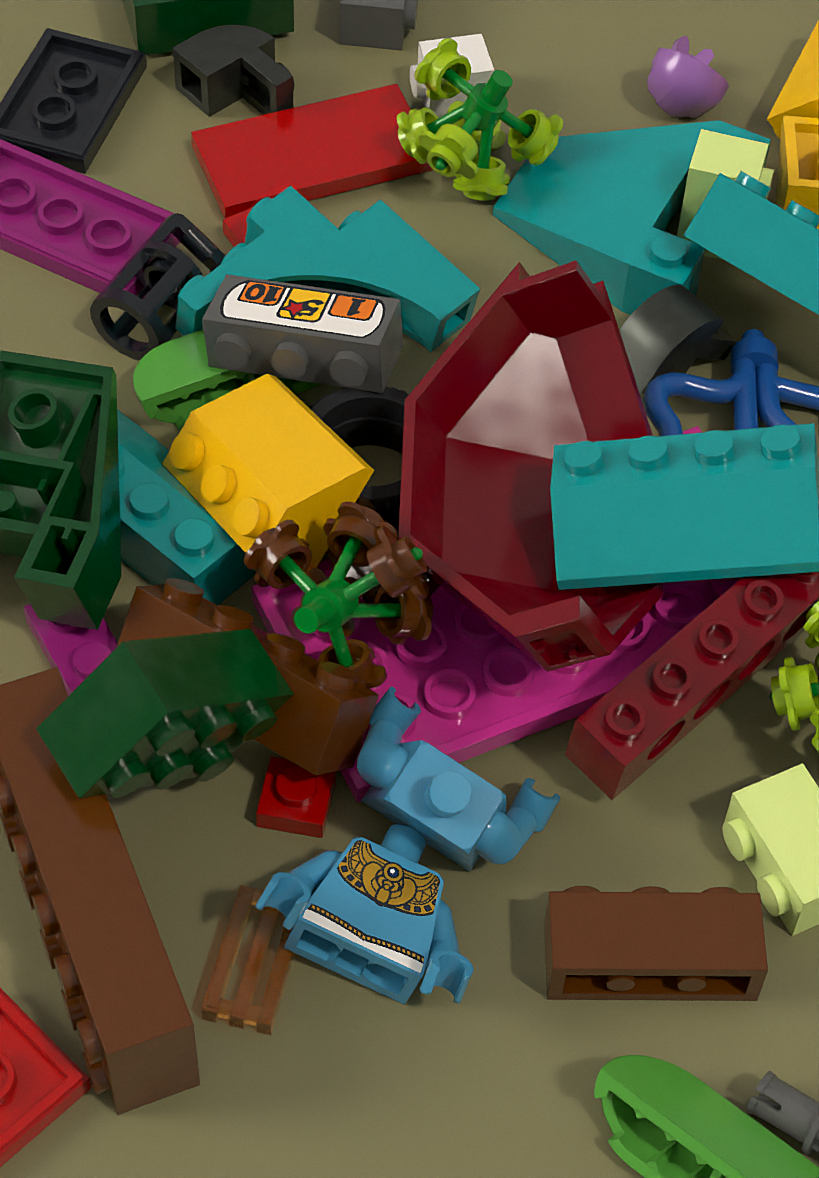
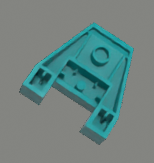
M720 120L559 136L556 148L542 164L534 166L529 162V159L525 160L509 183L507 194L501 195L494 205L492 215L560 266L577 260L593 284L604 281L610 303L621 312L631 315L652 295L672 285L681 284L695 296L697 294L705 248L667 233L665 229L683 202L689 166L701 129L769 144L764 168L771 139Z

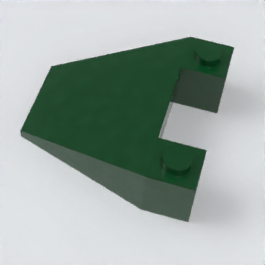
M1 350L0 554L23 558L14 578L39 619L92 630H98L122 577L116 373L113 367Z

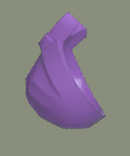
M687 35L675 40L671 49L659 47L651 63L652 68L647 79V85L656 104L663 111L679 118H697L712 110L722 100L729 88V84L723 76L708 66L714 57L712 50L703 49L696 56L689 54Z

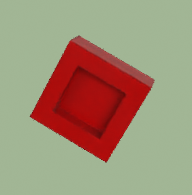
M271 756L256 812L257 827L323 838L336 784V771L315 776L288 759Z

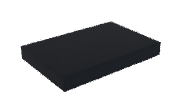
M47 28L0 103V139L76 172L86 174L147 68L146 53Z

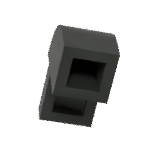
M222 25L204 30L173 47L175 87L207 116L210 117L241 98H244L263 115L294 108L293 91L295 84L293 76L282 63L275 62V38L270 34L250 26Z
M681 284L666 287L652 295L629 316L619 330L640 394H644L646 386L659 375L671 372L686 373L696 358L725 360L737 342L721 328L725 323L724 320Z

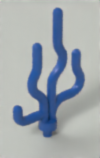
M750 329L743 333L741 340L736 342L731 349L732 374L728 379H708L676 372L659 375L646 386L643 403L646 415L659 436L683 434L681 422L668 403V398L672 396L716 404H725L733 401L734 430L758 428V415L765 427L797 425L781 409L780 402L819 411V386L778 377L779 366L776 345L771 340L766 339L762 331Z

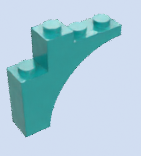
M290 185L273 199L270 197L263 198L251 209L246 219L245 243H240L233 247L226 254L221 265L205 277L197 275L184 285L178 295L175 329L183 336L203 329L202 318L223 279L228 274L400 299L402 332L432 352L471 320L480 288L381 199L363 213L359 210L354 211L337 228Z

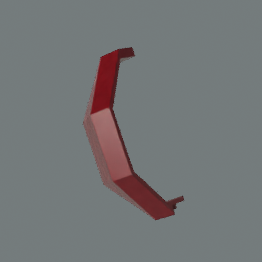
M577 260L532 276L518 262L407 396L404 406L398 540L405 536L409 537L416 547L422 550V557L427 566L426 573L437 584L547 672L611 655L663 596V583L558 589L550 491L554 445L573 444L581 441L597 442L653 436L604 281L593 284Z

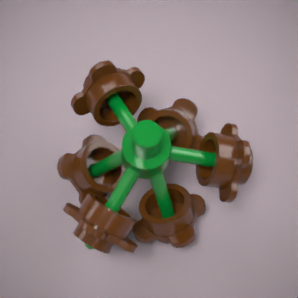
M342 502L337 510L339 515L336 519L329 518L326 520L323 530L328 536V547L339 558L330 577L326 576L320 568L307 570L312 560V553L308 542L303 538L299 539L297 535L299 525L294 520H285L278 524L276 528L264 531L257 537L252 547L248 549L243 562L249 569L255 570L254 581L260 587L271 586L275 589H282L295 583L303 591L300 605L292 611V621L303 633L310 634L316 630L329 632L332 644L322 651L318 658L319 662H332L353 670L358 675L357 683L371 689L384 683L387 678L386 669L384 666L374 663L375 655L373 649L365 642L356 639L346 640L355 629V623L352 618H374L378 630L381 634L388 637L394 645H403L407 638L413 637L416 641H425L430 636L433 604L428 595V582L421 576L427 572V566L422 557L423 552L407 536L397 541L398 534L396 529L391 524L384 522L383 518L376 511L354 502ZM351 565L359 567L370 565L372 572L359 580L352 576L346 577ZM381 584L382 587L377 592L374 603H359L365 592Z

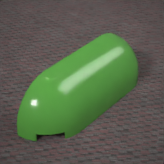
M202 329L165 342L149 351L135 368L133 386L136 396L149 418L175 424L181 430L193 410L263 375L209 367L204 330ZM277 377L294 394L321 385L319 383Z
M625 1055L612 1059L598 1073L594 1096L595 1098H601L606 1121L614 1134L608 1139V1142L615 1153L644 1178H819V1167L700 1079L670 1062L644 1055Z

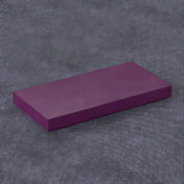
M0 139V249L93 291L101 293L168 216L174 214ZM171 233L162 241L173 247H177L180 243ZM135 275L123 290L137 295L143 285L137 275Z

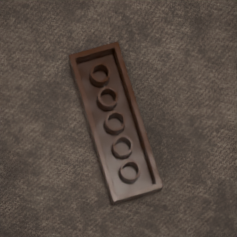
M58 667L0 685V821L11 853L15 852L21 869L19 870V875L31 910H36L41 926L39 931L52 970H57L62 986L60 991L73 1031L78 1030L85 1051L82 1054L94 1092L97 1095L109 1090L116 1113L119 1115L200 1085L195 1031L189 1010L106 794L79 799L36 730L68 697Z

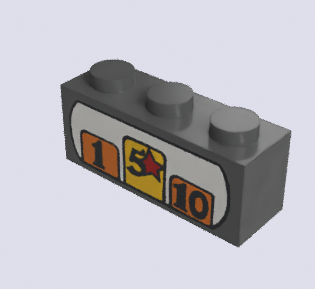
M226 274L202 318L209 367L260 375L270 374L280 378L383 393L403 349L400 299Z

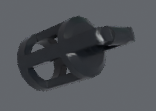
M179 213L168 216L96 297L90 307L91 320L97 332L110 346L134 360H141L149 351L170 341L178 331L175 329L178 295L190 279L197 275H202L201 270L191 258L178 248L162 242L169 233L173 234L189 252L209 269V273L221 265L226 256L189 219ZM135 275H137L139 281L144 286V289L138 296L123 290ZM163 304L176 309L165 324H163L161 318L156 313ZM108 307H116L124 312L113 322ZM138 323L144 327L149 337V343L139 342L128 336Z

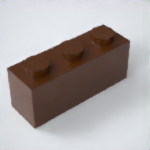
M574 886L563 891H549L544 919L547 1000H758L768 972L760 893H739L737 890L729 887H713L701 893L669 892L665 888L656 886L641 887L632 892H600L598 889L590 886Z

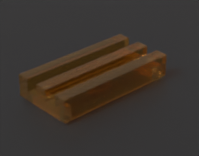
M240 885L201 1008L202 1020L216 1023L219 1017L228 1019L230 1026L244 1029L245 1024L257 1026L258 1033L271 1035L295 955L294 952L283 948L292 929L288 930L285 927L283 929L261 1007L252 1006L253 995L279 910L267 906L263 908L235 1001L223 999L251 907L256 905L264 892L261 889Z

